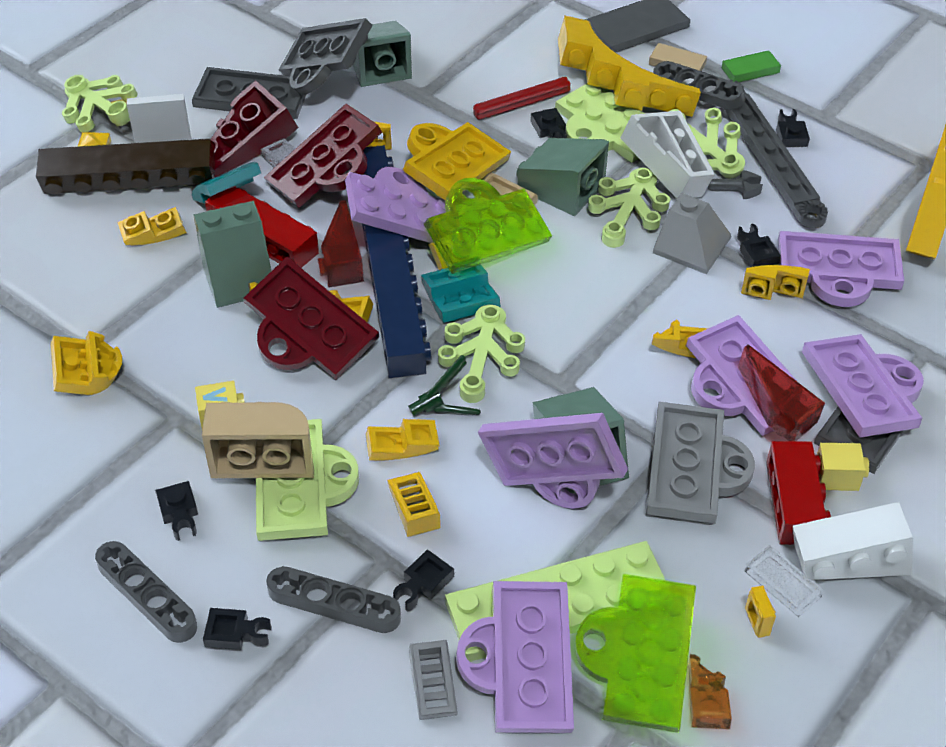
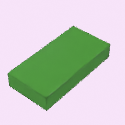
M768 50L723 60L721 68L733 82H742L780 73L781 64Z

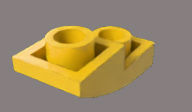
M176 207L151 218H148L145 211H142L117 222L125 245L157 243L187 233Z
M763 265L746 268L741 294L771 300L773 292L803 298L810 269L786 265Z

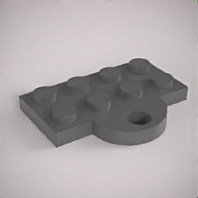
M366 18L302 28L281 64L279 71L284 76H290L289 84L299 94H309L320 87L332 71L349 69L355 63L356 55L361 46L367 41L368 33L373 25Z

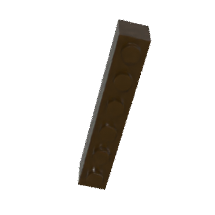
M210 139L38 149L36 179L44 194L200 185L214 178L215 154Z

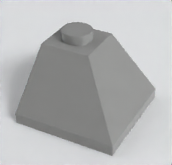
M681 193L668 211L653 248V254L707 274L730 241L731 233L709 203Z

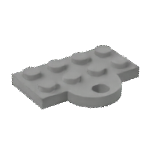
M658 402L646 514L716 524L719 496H732L742 492L749 486L755 469V460L746 445L735 438L723 435L724 410ZM739 464L743 466L745 470L734 471L729 467V465Z

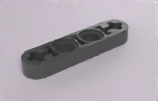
M671 61L661 62L653 69L654 74L678 83H682L686 79H694L693 82L685 85L700 88V101L727 110L737 109L745 102L743 87L736 82ZM708 86H716V88L710 92L703 91Z
M110 541L102 544L97 549L95 560L101 574L164 636L172 642L181 643L190 640L196 634L197 622L193 610L124 544ZM112 557L116 559L119 557L122 566L120 570L113 560L107 561V558ZM139 574L144 576V580L137 586L125 584L126 579L131 575ZM160 595L167 598L161 607L151 608L147 606L148 601L154 596ZM173 612L174 617L181 623L186 621V625L183 627L178 624L174 626L170 614Z
M284 566L273 569L266 579L269 597L283 605L379 633L392 632L397 629L401 622L399 602L385 594ZM284 581H289V585H284L282 589L277 588V585H282ZM316 588L322 589L327 593L323 599L318 601L310 600L307 597L309 591ZM348 598H355L361 603L358 608L351 611L345 610L340 606ZM367 604H371V609L368 608V614L366 615ZM385 610L390 611V614H387L384 619L379 618L378 614H383Z

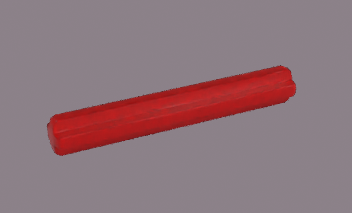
M561 77L477 103L473 106V114L478 120L561 95L571 90V83L567 77Z

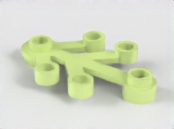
M74 75L65 81V94L69 99L66 108L62 111V116L69 124L75 122L80 132H89L94 128L95 124L91 116L95 106L104 111L110 121L116 126L126 125L130 121L126 104L127 98H136L138 95L133 84L123 85L118 75L89 81L83 75ZM106 87H107V89H105V90H100V91H95V92L92 91V90H97V89H101V88H106ZM121 97L123 101L111 103L106 99ZM83 98L85 101L80 113L77 106L80 99Z
M709 108L705 112L707 137L690 124L688 125L704 155H710L714 158L707 159L712 170H718L725 178H736L745 168L744 157L737 153L738 139L741 136L740 125L737 122L725 124L723 129L727 145L726 152L718 147L719 124L722 122L721 111L718 108Z
M635 169L628 178L616 181L610 177H604L599 180L598 192L601 195H592L589 198L588 210L591 213L600 214L607 209L621 206L615 219L608 222L602 229V242L604 245L616 248L624 244L626 235L624 226L633 209L636 210L642 219L644 228L648 230L659 228L661 215L658 212H664L669 209L670 197L665 193H660L655 187L657 177L650 169ZM629 188H631L630 191L627 192V193H623V194L616 195V196H612V197H608V198H604V197H603V196H611V195H613V194L615 193V191H620V190H624V189H629ZM646 193L651 199L652 208L655 211H651L641 197L642 194Z
M496 305L480 307L475 313V318L462 325L455 322L447 324L445 326V340L452 344L461 342L464 336L480 330V334L457 347L444 345L438 350V362L445 367L452 366L461 355L467 356L475 352L469 374L460 381V397L468 403H477L485 397V381L482 379L488 354L500 366L501 373L505 376H515L519 372V358L514 355H507L492 339L493 333H497L506 342L507 350L512 353H520L524 350L525 336L520 332H512L505 324V311Z

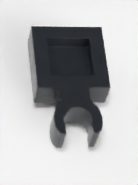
M557 108L531 113L530 122L539 138H567L565 132L566 123Z
M780 109L776 132L785 147H808L810 137L805 121H796L797 111L795 109H792L791 116L785 115L783 109Z
M751 224L749 233L744 232L742 227L739 226L737 239L741 242L740 252L750 267L779 264L781 255L769 236L759 237L758 227L755 224Z
M189 481L156 489L164 524L172 522L175 539L177 541L180 540L179 530L185 527L192 530L193 537L196 536L197 530L192 517L198 515Z
M427 549L404 571V580L406 582L395 587L393 598L398 600L403 595L410 596L405 601V610L410 611L415 608L418 598L422 594L432 599L454 577V568Z
M210 608L203 636L204 647L241 650L243 640L251 641L258 646H266L269 644L268 634H258L257 632L261 629L271 630V621L266 617L248 620L246 610Z

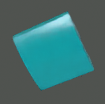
M250 162L197 185L191 194L193 200L205 203L214 194L232 186L240 188L253 182V177L262 174L259 164L257 162Z
M478 260L421 275L428 297L443 323L475 315L476 311L485 305L501 307L500 297L490 286L488 273Z

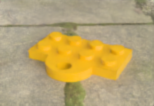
M469 122L454 131L438 124L422 123L414 126L409 134L407 147L413 157L405 162L402 171L433 191L438 197L449 202L508 161L511 151Z

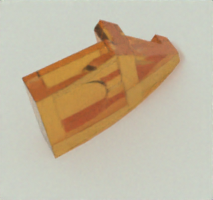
M690 654L688 669L691 727L730 729L732 717L729 692L724 687L726 676L719 671L712 673L700 664V657Z

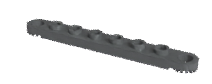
M743 89L745 95L744 104L734 110H724L732 122H737L740 125L742 137L797 220L809 228L823 226L828 215L827 207L820 201V196L754 100ZM808 212L816 213L817 215L815 218L814 215L810 217L811 215H808Z

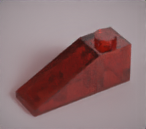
M346 200L340 201L321 245L322 258L317 259L319 275L326 277L328 288L364 282L362 257Z
M747 344L743 349L738 365L745 383L766 423L778 435L783 436L788 441H797L818 423L825 402Z

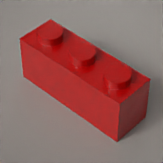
M772 441L766 463L779 545H794V525L831 517L830 511L824 508L826 499L825 483L819 481L821 460L819 455H815L812 442Z

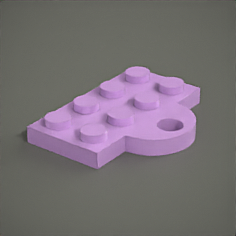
M396 167L381 168L374 179L368 175H360L349 172L346 177L345 183L351 220L429 243L435 242L451 233L458 232L463 243L454 203L429 196L424 185L415 181L402 169Z
M791 231L779 232L778 251L781 255L779 265L810 269L807 283L811 284L813 292L820 299L831 305L852 307L862 304L869 298L872 288L902 290L904 274L899 239ZM837 290H845L849 292V294H842Z
M739 315L688 337L686 346L701 363L694 372L691 384L692 394L701 407L724 410V416H735L743 413L762 436L815 410L817 403ZM704 389H714L719 395L710 396L704 392Z
M862 334L804 342L802 353L859 438L919 428L922 417L912 403L919 397L924 380L922 373L914 364L899 356L875 354Z
M603 413L483 424L478 431L504 486L533 484L545 499L564 508L575 509L588 505L599 488L600 479L624 478L628 470ZM565 487L573 489L577 494L570 493Z
M493 581V617H485L473 622L465 629L458 642L456 662L461 676L474 689L486 694L495 695V732L572 733L574 730L567 582ZM470 647H479L485 652L486 659L478 664L471 663L467 660L465 651Z

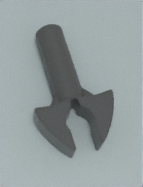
M743 170L738 179H712L708 189L738 190L742 192L743 199H750L761 194L763 184L760 183L762 177Z

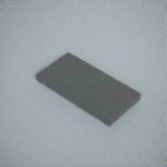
M641 0L585 20L590 21L593 31L605 45L614 52H619L690 27L691 19L670 0Z
M207 67L193 95L192 105L196 108L231 111L230 104L234 98L256 80L288 109L293 119H298L307 94L301 95L290 86V76Z

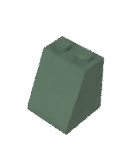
M396 20L372 24L373 26L368 33V39L361 46L356 55V61L353 64L360 86L365 87L412 79L410 32Z
M549 138L542 146H538L526 161L520 163L516 171V176L518 177L517 185L537 194L538 200L572 216H576L588 203L589 198L598 193L599 180L606 177L609 141L605 139Z
M254 201L193 214L203 269L217 308L243 302V297L249 293L248 283H259L272 271L262 221Z
M595 387L532 402L534 419L603 413L628 467L624 418ZM627 470L624 478L600 479L599 486L628 479L629 471ZM565 487L570 493H575L573 489Z

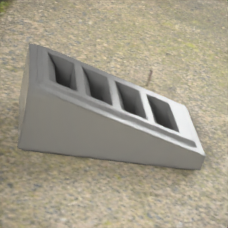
M447 640L410 644L409 657L419 720L456 716L458 712ZM435 658L440 660L439 664L420 665V660ZM442 671V677L422 679L423 673ZM444 685L445 691L424 693V687ZM447 700V706L426 708L425 701Z

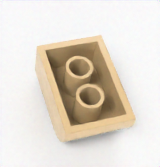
M279 402L206 403L202 439L211 478H314L309 424L306 416L298 408Z

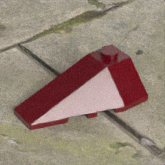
M256 80L234 98L230 104L231 111L225 119L220 118L216 124L218 129L210 139L215 154L214 178L278 146L299 128L288 109Z

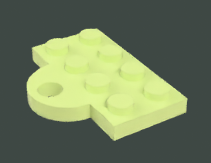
M587 84L555 102V108H557L558 112L569 119L566 124L567 138L582 139L579 137H587V139H605L609 141L608 151L614 150L631 163L639 159L620 138L631 115L645 114L644 112L616 105L612 91Z
M322 419L308 420L314 478H256V534L258 541L328 535L327 507L346 501L356 491L359 483L357 461L344 448L335 445H323ZM339 470L350 472L345 478L333 476Z

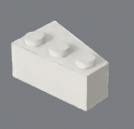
M681 111L631 115L620 139L676 198L681 193L695 198L702 197L715 173Z
M900 502L793 526L794 545L806 580L912 575L913 537Z

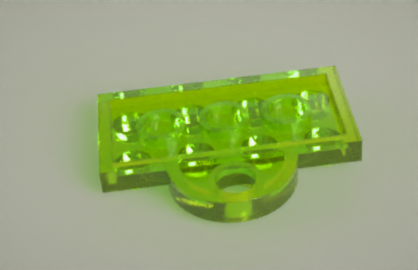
M464 178L457 181L446 196V213L429 217L424 223L425 228L452 274L547 243L553 236L525 188L500 195L491 184L477 178ZM462 190L470 191L474 198L466 197Z
M623 574L618 608L606 607L590 613L581 622L575 640L577 660L589 676L607 683L602 720L679 733L696 585ZM590 634H597L603 638L605 645L599 650H591L586 647L583 640Z

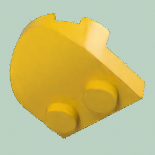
M88 331L86 339L53 336L50 346L54 391L93 395L104 391L114 382L121 368L122 354L117 346L113 349L104 342L105 337L102 334Z

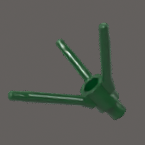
M461 355L429 391L418 396V401L408 405L413 417L424 411L428 414L433 410L435 413L481 414L480 409L444 405L439 394L467 364L464 355Z

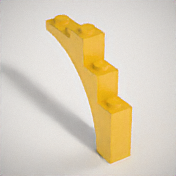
M564 15L558 36L560 65L585 70L587 85L613 90L616 105L642 110L643 106L667 112L672 109H678L685 116L693 117L701 94L700 88L678 83L640 68L605 45L593 31L590 21Z
M946 124L905 251L934 260L936 259L946 228Z

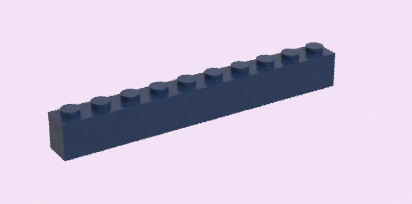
M385 145L366 147L363 150L367 157V168L363 175H368L374 179L381 168L394 167L392 156L387 157ZM362 223L388 378L426 374V361L432 360L431 347L429 342L423 341V338L427 337L425 319H419V315H422L421 298L414 295V293H418L416 275H410V272H414L412 254H406V251H409V238L405 235Z

